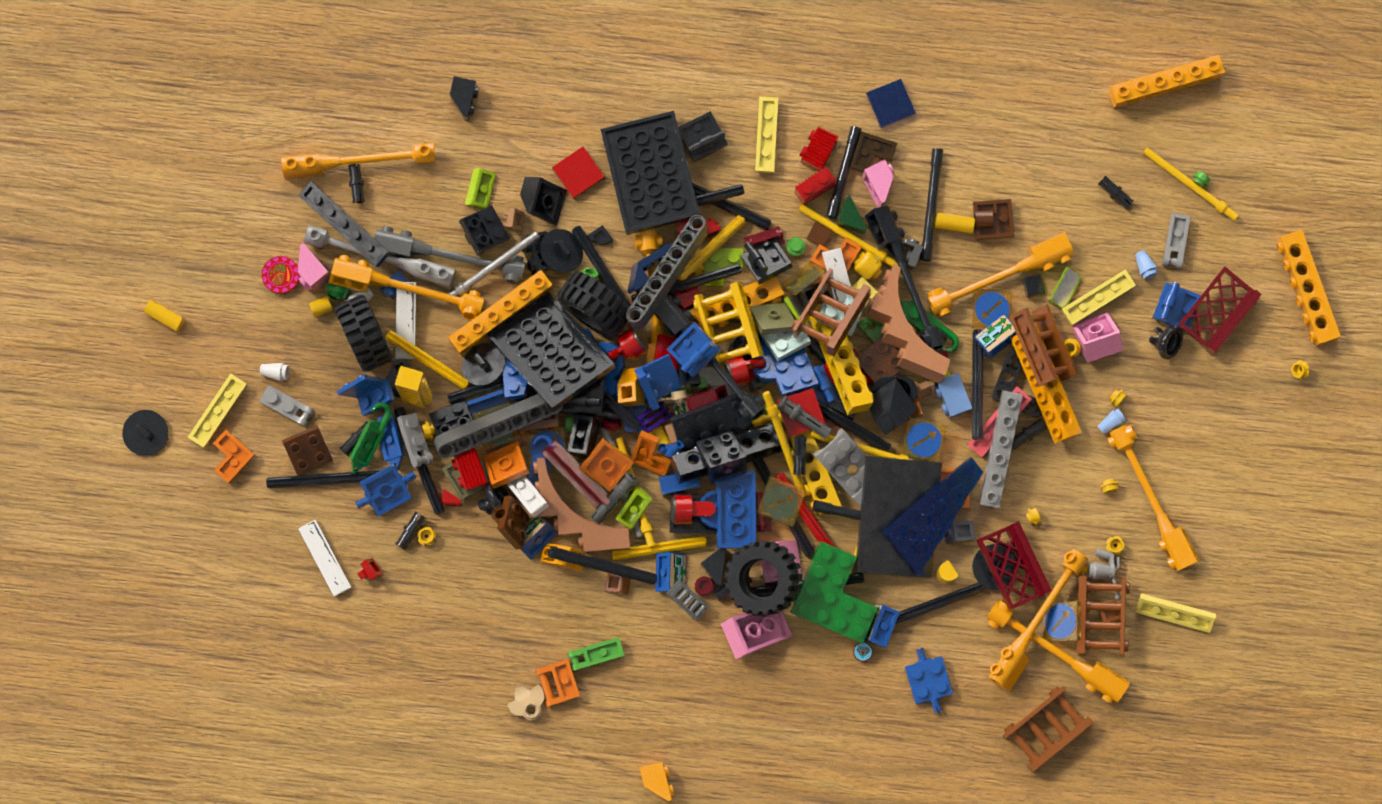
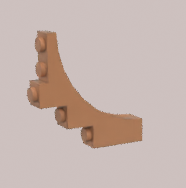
M894 264L890 270H886L883 276L884 286L881 285L878 293L872 299H868L865 309H868L865 317L884 324L881 330L883 334L881 341L900 349L897 358H899L897 366L940 383L946 376L950 359L926 345L908 323L901 308L898 294V279L901 267Z
M539 457L537 462H533L534 474H538L539 481L535 482V488L549 505L548 508L536 517L557 515V519H554V528L559 530V534L582 533V536H579V548L583 547L584 552L630 548L628 527H611L597 524L576 513L561 499L555 490L547 472L545 457Z

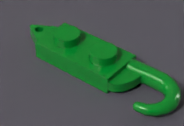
M913 300L911 302L900 301L903 304L901 308L908 323L922 332L924 327ZM926 311L931 326L938 327L940 332L944 331L953 342L951 348H941L940 350L948 351V353L957 350L959 346L958 336Z
M380 402L373 406L372 412H375L378 408H383L385 413L381 421L372 420L365 425L349 457L353 474L365 466L368 467L385 434L384 431L392 415L391 408L386 403Z

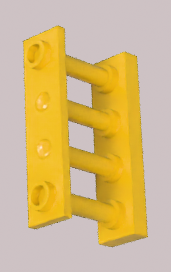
M742 282L730 284L731 289L728 292L704 299L703 294L694 296V306L696 311L700 313L705 333L717 346L720 342L742 335L746 336L748 343L746 347L723 354L718 353L715 356L723 368V362L746 354L751 355L752 358L764 355ZM731 298L735 300V310L709 317L706 306ZM735 317L740 318L742 326L739 329L715 336L713 324Z

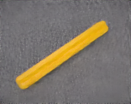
M738 215L691 258L678 279L680 281L685 280L746 224L745 218Z
M392 330L386 335V340L461 389H465L469 384L467 379Z
M705 536L655 543L656 546L648 548V545H640L630 548L613 549L612 558L613 560H620L656 553L706 547L707 540Z

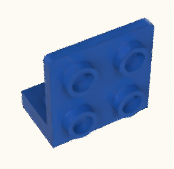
M668 354L634 370L646 401L652 410L660 408L657 401L661 397L682 388L676 369Z
M366 374L358 376L357 380L352 383L344 384L343 388L337 391V394L340 396L357 398L362 416H369L374 413L371 410L377 403L389 404L395 401L389 379L371 377Z

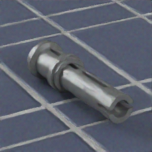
M786 395L782 397L777 405L778 410L787 414L789 419L798 420L824 439L827 438L832 430L803 411L800 404L796 405L787 399Z
M626 472L624 479L614 486V491L607 497L610 502L607 505L601 504L591 515L592 519L600 524L623 498L629 496L628 493L635 485L638 486L640 482L631 473Z

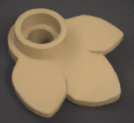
M686 390L671 392V397L662 398L657 402L664 401V404L686 402L685 398L692 396V394H687Z
M517 685L514 692L515 701L507 704L509 710L516 716H524L527 720L538 719L541 715L540 706L544 701L543 689L540 685H536L530 691L523 686ZM530 707L535 708L534 714L528 713Z

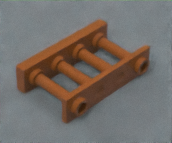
M829 268L827 273L822 274L818 288L800 318L795 319L791 329L795 339L803 332L826 343L827 354L834 357L871 296L870 286L865 284L862 285L861 289L855 290L834 280L833 269ZM828 286H831L852 296L854 300L851 305H846L824 295ZM819 301L844 312V317L842 320H835L816 311L815 308ZM810 316L834 327L835 332L833 336H827L806 326Z
M1048 304L1032 311V315L1029 309L1025 308L1009 316L1039 387L1058 379L1057 375L1062 382L1077 374Z
M1079 576L1078 655H1086V651H1089V649L1120 650V656H1125V652H1128L1129 640H1125L1126 594H1130V582H1127L1126 577H1122V584L1091 583V581H1088L1087 576ZM1091 591L1121 592V603L1091 602V600H1087V594L1091 593ZM1091 610L1121 611V622H1090V620H1087V612ZM1090 629L1120 630V642L1090 641V639H1086V631H1090Z
M1058 686L1049 692L1050 697L1016 725L1011 723L1004 729L1006 733L1003 735V738L1005 739L1011 735L1029 757L1030 764L1027 767L1031 772L1038 769L1094 723L1089 716L1085 719L1080 717L1061 694L1066 690L1064 686L1060 689ZM1056 699L1074 721L1075 727L1071 731L1065 729L1046 706L1052 700ZM1039 711L1042 712L1060 734V740L1056 743L1050 741L1031 718ZM1024 723L1027 724L1045 746V752L1041 755L1035 754L1017 732V729Z

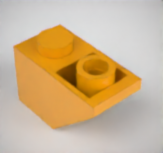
M639 367L624 369L618 381V403L625 407L645 405L644 394L634 372Z
M550 543L544 547L541 562L582 572L583 566L549 558L548 551L553 546L587 555L586 552Z
M660 762L640 767L644 788L668 802L672 801L671 796L675 795L672 784L668 785L666 777H670L667 765L663 766V763Z

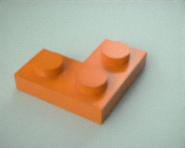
M845 237L840 248L848 272L862 246ZM819 244L810 262L826 271L822 252L829 251V249Z
M227 430L213 443L227 456L214 471L229 484L255 455Z
M641 431L631 459L638 466L666 476L672 458L655 452L659 437Z

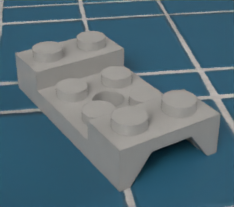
M841 428L837 432L836 437L824 449L814 452L813 455L861 507L866 455ZM853 464L856 465L857 471L854 474H849L848 467Z

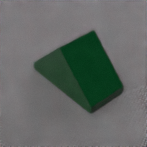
M849 195L846 197L837 225L864 234L867 228Z

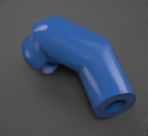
M679 440L673 445L661 443L658 446V451L672 458L675 453L681 451L684 444Z

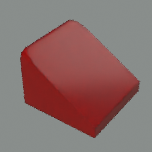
M443 489L442 504L444 506H462L460 499Z

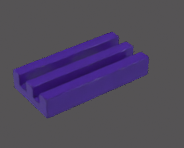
M663 401L658 403L660 411L647 420L643 421L642 419L657 409L652 410L650 408L636 418L647 433H650L674 416L672 412L669 414L668 407L663 406ZM662 414L665 416L652 426H647V424H649Z

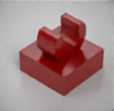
M373 558L366 559L360 563L363 570L357 573L361 580L368 577L370 580L376 579L383 574Z

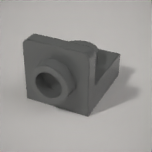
M911 238L905 239L902 245L911 249V251L908 250L905 261L907 262L908 269L913 270L923 246L919 245V241Z
M973 521L952 522L944 525L943 535L946 544L976 540Z

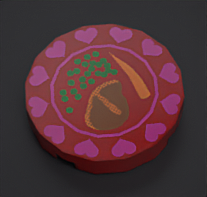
M276 256L265 263L261 278L269 291L275 294H286L297 287L300 275L298 273V266L292 259L286 256Z

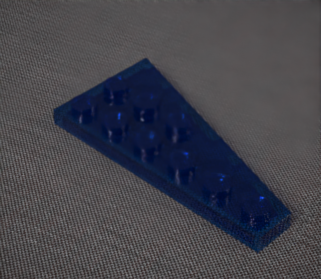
M972 457L965 460L883 530L884 534L918 576L922 574L926 563L933 556L932 554L937 545L941 543L955 520L956 514L963 507L967 496L972 492L983 474L982 469Z

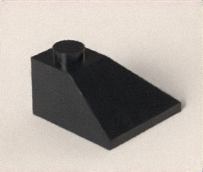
M525 177L520 196L527 213L557 226L567 190L541 177Z
M897 378L872 393L873 404L869 410L874 421L885 435L902 425L918 410V407Z

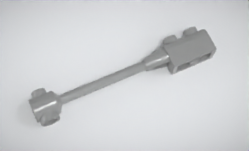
M311 225L308 226L304 244L321 249L331 245L363 255L352 244L331 238L327 230ZM389 255L384 260V262L397 265L400 269L412 274L416 280L451 290L456 269L420 258H397Z

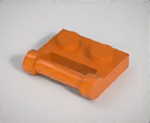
M568 659L535 670L545 693L547 707L580 697ZM551 671L560 696L557 698L553 696L546 674Z

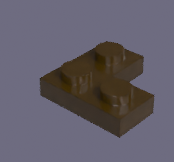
M861 131L850 169L864 173V170L871 166L873 157L892 162L897 143Z

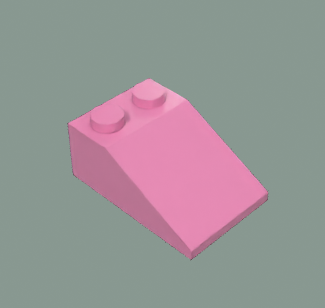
M783 612L768 616H753V614L743 613L721 623L735 659L752 654L793 636Z

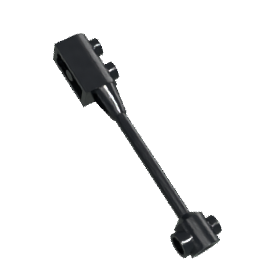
M889 206L872 209L865 215L878 250L887 248L895 262L901 267V273L924 327L919 337L934 351L945 346L944 342L947 341V335L944 331L940 332L938 327L931 326L905 262L902 238H904L905 233L901 227L897 228L895 223L898 218L895 210H890Z
M667 294L654 315L676 340L693 324L691 320L694 317L689 310L683 311L679 307L682 303L676 295L671 297ZM714 357L709 363L741 400L737 410L738 414L745 422L749 420L752 422L758 419L766 410L764 407L766 405L765 400L760 395L757 397L754 394L746 395Z

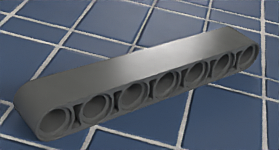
M695 215L690 218L628 309L626 317L633 330H641L647 325L706 238L708 226L704 217ZM661 286L659 289L654 290L655 287ZM650 301L649 304L643 305L645 302Z
M537 394L444 432L435 438L434 444L440 457L450 458L557 414L562 410L563 405L553 412Z

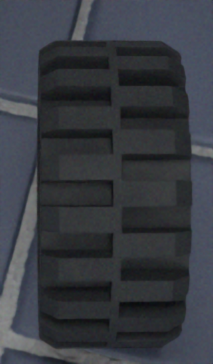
M576 271L572 273L557 294V300L565 310L587 325V327L605 337H617L628 322L626 313L630 306L613 290L583 272Z
M358 295L335 307L339 322L363 371L368 372L392 360V353L365 295Z
M754 542L739 548L740 551L732 555L733 560L728 561L726 567L729 568V571L724 574V578H728V583H725V589L730 590L728 596L730 600L734 599L736 601L734 605L737 608H742L744 613L753 614V616H768L788 609L791 606V602L796 601L798 597L796 593L801 591L802 585H799V580H802V574L798 572V569L801 567L799 563H795V555L788 553V548L779 546V543ZM760 560L770 562L778 574L777 588L768 597L758 596L749 584L750 569L755 562Z

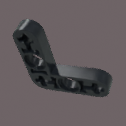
M1015 350L1009 352L1006 356L994 387L992 397L997 403L1000 402L996 391L1005 390L1012 392L1014 390L1013 387L1022 365L1020 362L1015 363L1013 368L1017 369V371L1012 368H1006V365L1010 367L1012 363L1010 357L1017 355ZM1003 373H1012L1013 380L1011 382L1004 381ZM1029 396L1031 398L1030 405L1035 406L1038 404L1035 397ZM1032 407L1021 411L1036 418L1042 416L1041 411L1035 413Z

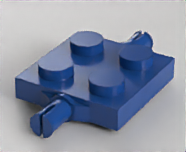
M392 464L360 481L365 498L355 503L358 509L369 504L374 508L376 514L380 516L412 499L407 483L417 478L413 471L403 477L398 473L395 465Z
M920 648L922 656L920 650L916 649L919 661L905 667L915 704L931 702L934 713H938L936 705L938 711L941 712L939 700L944 696L953 694L943 658L941 656L929 659L926 658L924 648Z

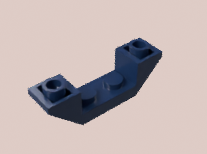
M668 243L632 266L627 290L629 294L634 291L637 294L641 292L649 280L645 271L654 266L652 264L654 261L658 260L660 263L673 244Z

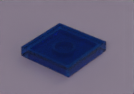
M901 79L866 92L880 128L916 114Z

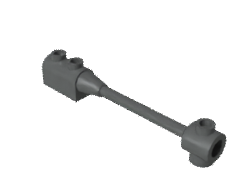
M383 226L382 230L377 229L375 239L390 252V256L411 259L412 255H434L483 267L493 262L487 259L433 248L415 239V237H412V233L406 230H402L400 234L393 233V228ZM515 255L497 268V270L502 271L505 282L519 285L520 281H523L526 269V262H523V257Z

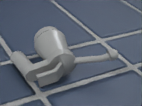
M1096 548L1095 556L1108 559V565L1097 562L1088 563L1087 577L1093 580L1109 578L1112 579L1113 584H1117L1114 577L1116 570L1120 567L1119 557L1116 558L1115 568L1114 553ZM1117 591L1115 595L1116 600L1121 599L1120 592Z

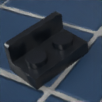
M547 231L539 232L540 238L522 250L532 276L540 270L542 272L551 270L542 259L540 253V244L542 238L548 233Z

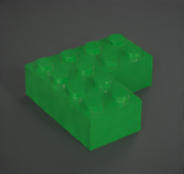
M819 541L802 581L801 591H798V597L794 601L790 613L863 643L878 607L843 593L857 556Z

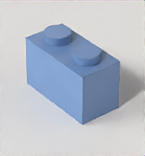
M959 373L943 378L940 383L936 382V395L938 398L941 397L943 402L941 405L944 415H948L949 419L972 410Z

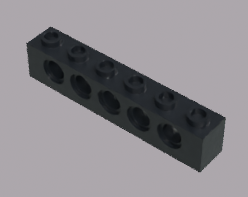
M773 423L757 430H748L741 435L735 434L738 443L746 455V463L783 452ZM761 439H766L768 442H763ZM747 444L751 447L746 448L743 445ZM697 446L686 452L679 451L672 456L671 466L679 484L708 475L707 464ZM695 461L697 464H691L689 462Z

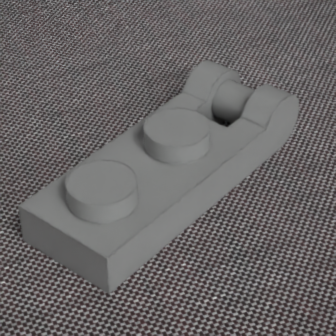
M1171 213L1162 265H1174L1175 268L1181 269L1191 216ZM1171 252L1178 253L1177 258L1170 257Z
M268 385L259 400L261 404L303 427L308 425L309 417L313 416L315 412L314 409ZM299 410L304 411L301 417L296 416Z
M417 413L398 417L397 421L412 466L419 467L422 464H432L433 455L429 452Z

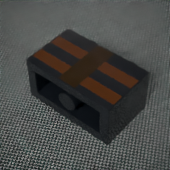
M575 415L568 446V452L574 457L587 459L595 449L600 422L591 416Z

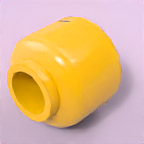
M870 251L866 253L861 252L853 262L855 264L854 270L866 280L872 277L876 279L882 272L880 269L882 261Z

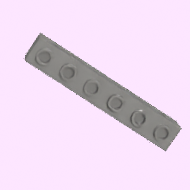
M1005 390L1001 392L979 499L981 505L1000 507L1022 400V394Z

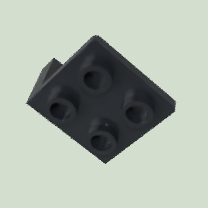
M732 431L697 441V447L707 464L710 483L747 473L746 455Z

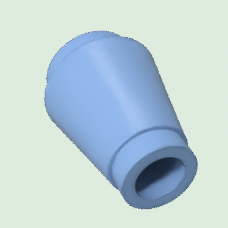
M1143 250L1135 254L1140 276L1144 280L1155 277L1158 274V268L1146 251Z
M1119 409L1112 410L1098 425V428L1105 435L1124 426L1123 423L1127 420Z

